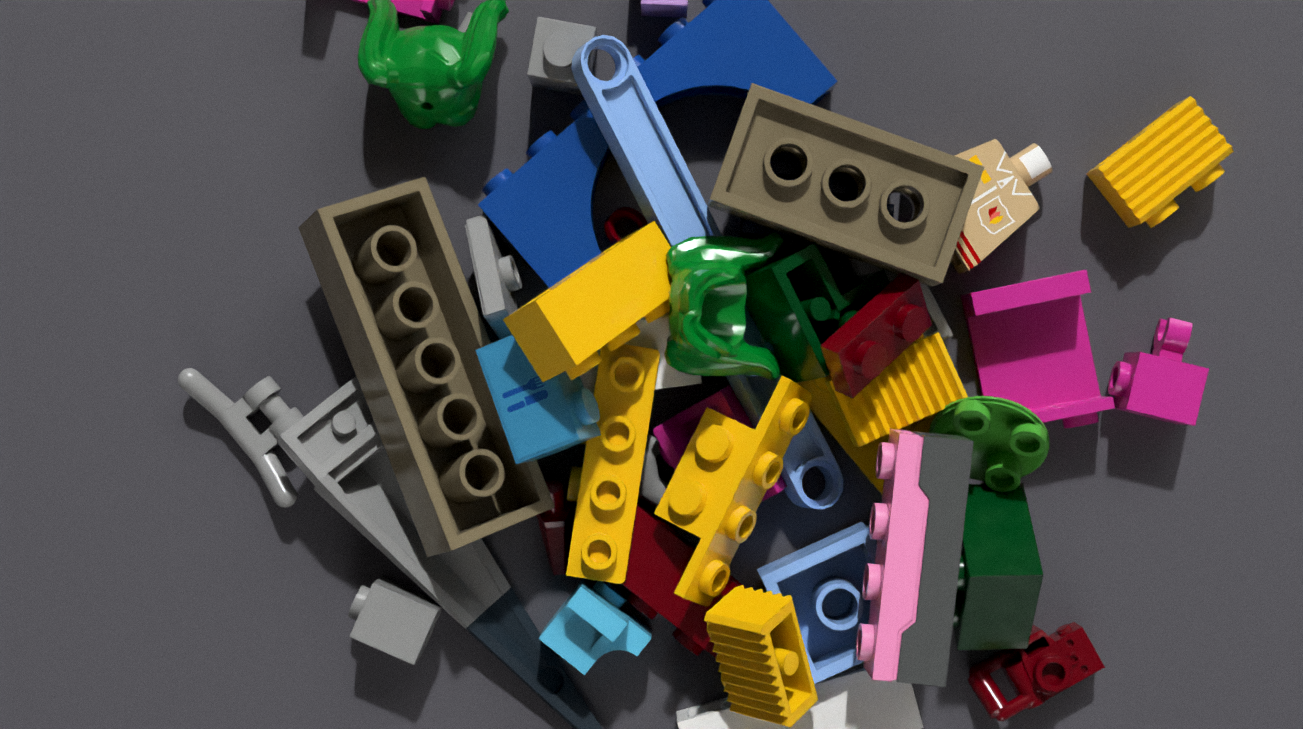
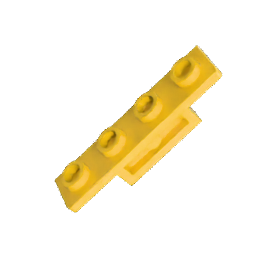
M623 344L612 351L609 350L607 345L601 348L600 357L602 361L598 364L594 397L600 412V419L597 425L601 435L580 443L586 444L583 467L572 466L567 500L577 502L566 576L622 584L626 578L660 353L657 349Z
M781 376L755 429L715 410L706 408L654 512L655 515L701 538L674 594L686 600L709 606L713 598L719 595L725 588L730 576L729 565L740 543H743L751 535L757 520L756 511L767 489H770L781 475L783 469L782 458L793 436L797 435L804 428L809 417V404L812 400V393L793 380Z

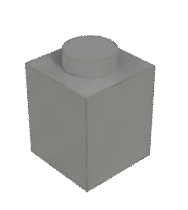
M538 17L527 73L532 87L582 95L572 73V58L578 48L598 36L596 27ZM597 49L591 50L588 56L587 64L592 74Z
M381 576L373 582L371 588L362 585L356 594L348 613V617L356 621L349 637L415 665L425 650L443 608L431 597Z

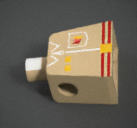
M994 139L954 155L984 166L951 258V263L958 274L969 271L977 266L1040 209L1028 187L1052 173V166L1043 150L1037 144L1033 143L1009 158L1000 142Z

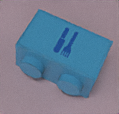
M513 335L475 350L516 464L544 458L601 435L597 425L600 419L597 401L588 388H584L580 376L570 380L567 373L563 372L542 382Z

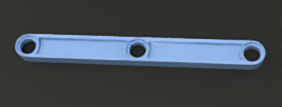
M608 35L594 37L576 50L572 58L571 69L574 79L648 224L655 221L671 247L690 237L722 236L629 50L623 42ZM601 49L611 55L615 63V74L611 80H599L589 71L587 63L591 50ZM745 305L746 330L743 339L749 345L767 348ZM781 374L775 381H769L758 375L726 376L754 429L781 378ZM810 411L804 428L797 435L793 436L782 458L783 469L781 476L787 485L784 491L793 504L801 508L826 509L833 506L839 500L843 491L844 480L841 470ZM815 466L824 474L825 489L818 498L812 500L803 491L802 478L809 468Z

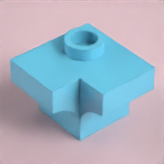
M583 578L544 627L538 639L585 675L597 659L608 652L622 650L638 656L651 640L652 629L622 606L627 600L626 597L609 582L607 584L603 581H597L594 584L589 579Z

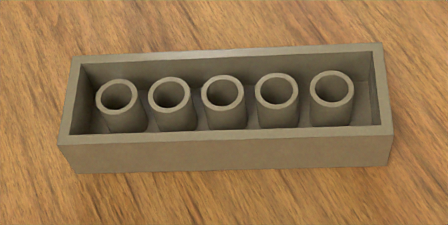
M426 177L317 209L298 228L427 557L455 550L554 508V503L537 460L519 464L515 463L475 351L491 343Z

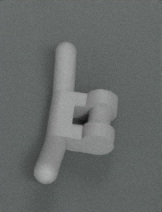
M193 368L182 370L178 376L179 386L215 416L255 464L275 503L284 508L292 506L297 500V492L273 450L279 445L277 443L279 436L304 417L297 407L290 409L278 395L281 388L271 376H267L259 381L240 400L234 403L197 370ZM259 409L272 423L262 434L249 420Z

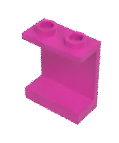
M1087 269L961 295L981 396L999 397L1021 404L1036 414L1043 423L1062 419L1064 428L1099 422L1097 412L1115 408L1113 397L1101 396L1083 312L1080 295L1091 293Z

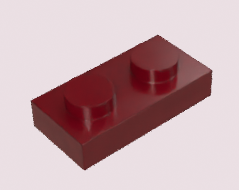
M900 273L820 345L835 391L854 398L932 326L918 279Z

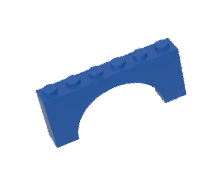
M702 0V4L706 9L691 22L681 17L670 25L658 38L662 46L649 58L644 60L640 55L633 58L658 109L675 101L701 95H724L746 100L751 83L816 105L833 90L838 82L768 0ZM585 99L570 113L574 122L558 136L551 130L535 141L526 151L530 160L514 174L506 168L493 177L482 189L486 198L478 204L549 288L601 253L594 231L593 205L596 186L601 171L611 154V150Z

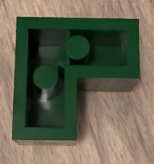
M812 242L781 252L769 264L745 272L747 285L745 305L767 348L777 358L781 376L798 383L830 375L820 345L882 291L890 281L883 269L843 280L836 284L816 242Z
M1020 483L1016 489L1006 492L993 490L987 484H969L953 620L957 650L1027 649L1043 580V570L1024 484Z

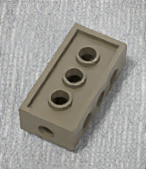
M751 83L708 206L805 242H816L819 247L897 275L900 273L918 279L920 283L932 287L942 284L984 166ZM778 153H789L795 156L801 165V176L795 180H783L777 177L771 168V157ZM835 173L849 175L857 186L855 200L841 201L834 197L829 189L830 175ZM899 193L910 200L913 207V215L909 222H899L889 214L887 209L889 194Z

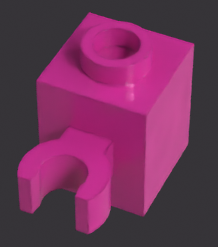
M1168 318L1167 320L1159 319L1154 335L1153 354L1144 352L1124 353L1123 361L1115 363L1109 378L1108 393L1114 395L1115 408L1113 409L1179 425H1196L1209 368L1182 362L1183 354L1191 337L1193 323L1174 318Z

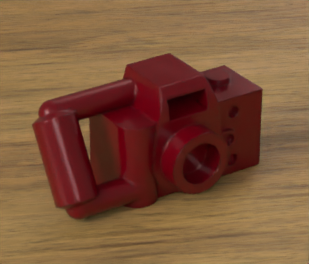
M1075 622L1065 624L1048 636L1043 630L1033 625L1029 644L1039 638L1040 641L1027 649H1003L971 667L967 681L991 719L996 718L998 721H1005L1026 708L1033 709L1040 706L1053 696L1105 668L1082 626ZM999 668L1004 672L1017 696L1008 702L990 673Z

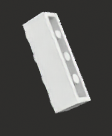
M864 662L814 684L818 701L791 728L729 711L731 702L727 701V697L676 711L679 729L924 728L912 684L896 682V680H892V682L872 680L863 667Z

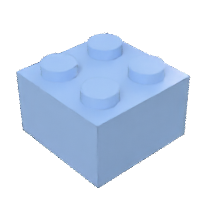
M863 522L856 523L757 569L767 592L772 591L773 595L781 593L782 597L787 595L792 597L814 684L864 662L856 658V638L859 624H868L871 600L863 599V575L866 563L875 564L877 542L874 539H870L869 526Z

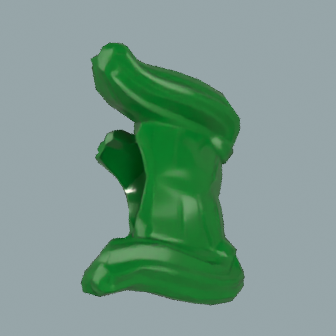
M369 0L367 2L369 17L362 34L357 55L358 68L366 81L370 84L389 89L401 114L410 125L419 129H430L436 123L457 127L469 122L478 109L482 82L492 66L497 44L498 24L509 13L506 0H486L482 2L473 12L466 32H461L445 25L416 26L400 31L395 5L390 0Z
M773 232L760 239L731 236L690 237L669 249L666 253L668 271L672 278L668 297L670 306L668 322L671 335L667 338V346L664 352L668 365L679 372L691 375H758L769 381H775L779 378V364L773 352L767 348L749 345L743 338L746 330L745 304L747 297L744 271L761 268L778 257L784 242L780 234Z

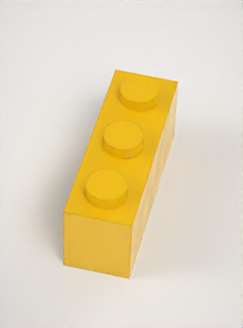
M655 221L621 239L502 319L542 382L563 372L567 373L570 380L579 377L602 361L597 350L604 345H607L609 350L612 351L637 336L641 331L636 322L644 317L647 323H651L670 311L668 297L672 278L668 271L666 253L671 246Z

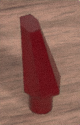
M547 480L545 483L555 507L538 514L537 519L550 568L554 576L565 575L570 551L573 506L564 498L563 484L558 480Z

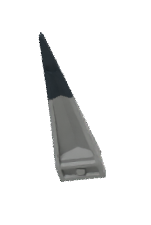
M357 376L279 436L277 440L279 446L315 486L314 490L573 729H603L551 649L538 639L540 632L509 585L482 538L455 550L427 557Z

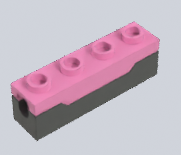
M890 429L888 443H879L876 457V478L884 479L882 503H873L869 520L870 539L877 540L875 564L866 563L862 585L863 599L871 600L868 624H859L856 638L857 660L864 661L863 667L872 680L890 682L896 680V682L946 687L974 441L963 436L918 431L912 433L908 430Z

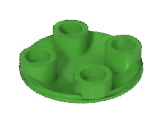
M973 396L956 400L946 405L943 410L934 416L929 428V433L963 436L974 441L970 478L985 481L988 487L1000 492L1016 489L1020 485L1021 477L1035 471L1044 462L1049 452V434L1040 418L1021 404L1004 398Z

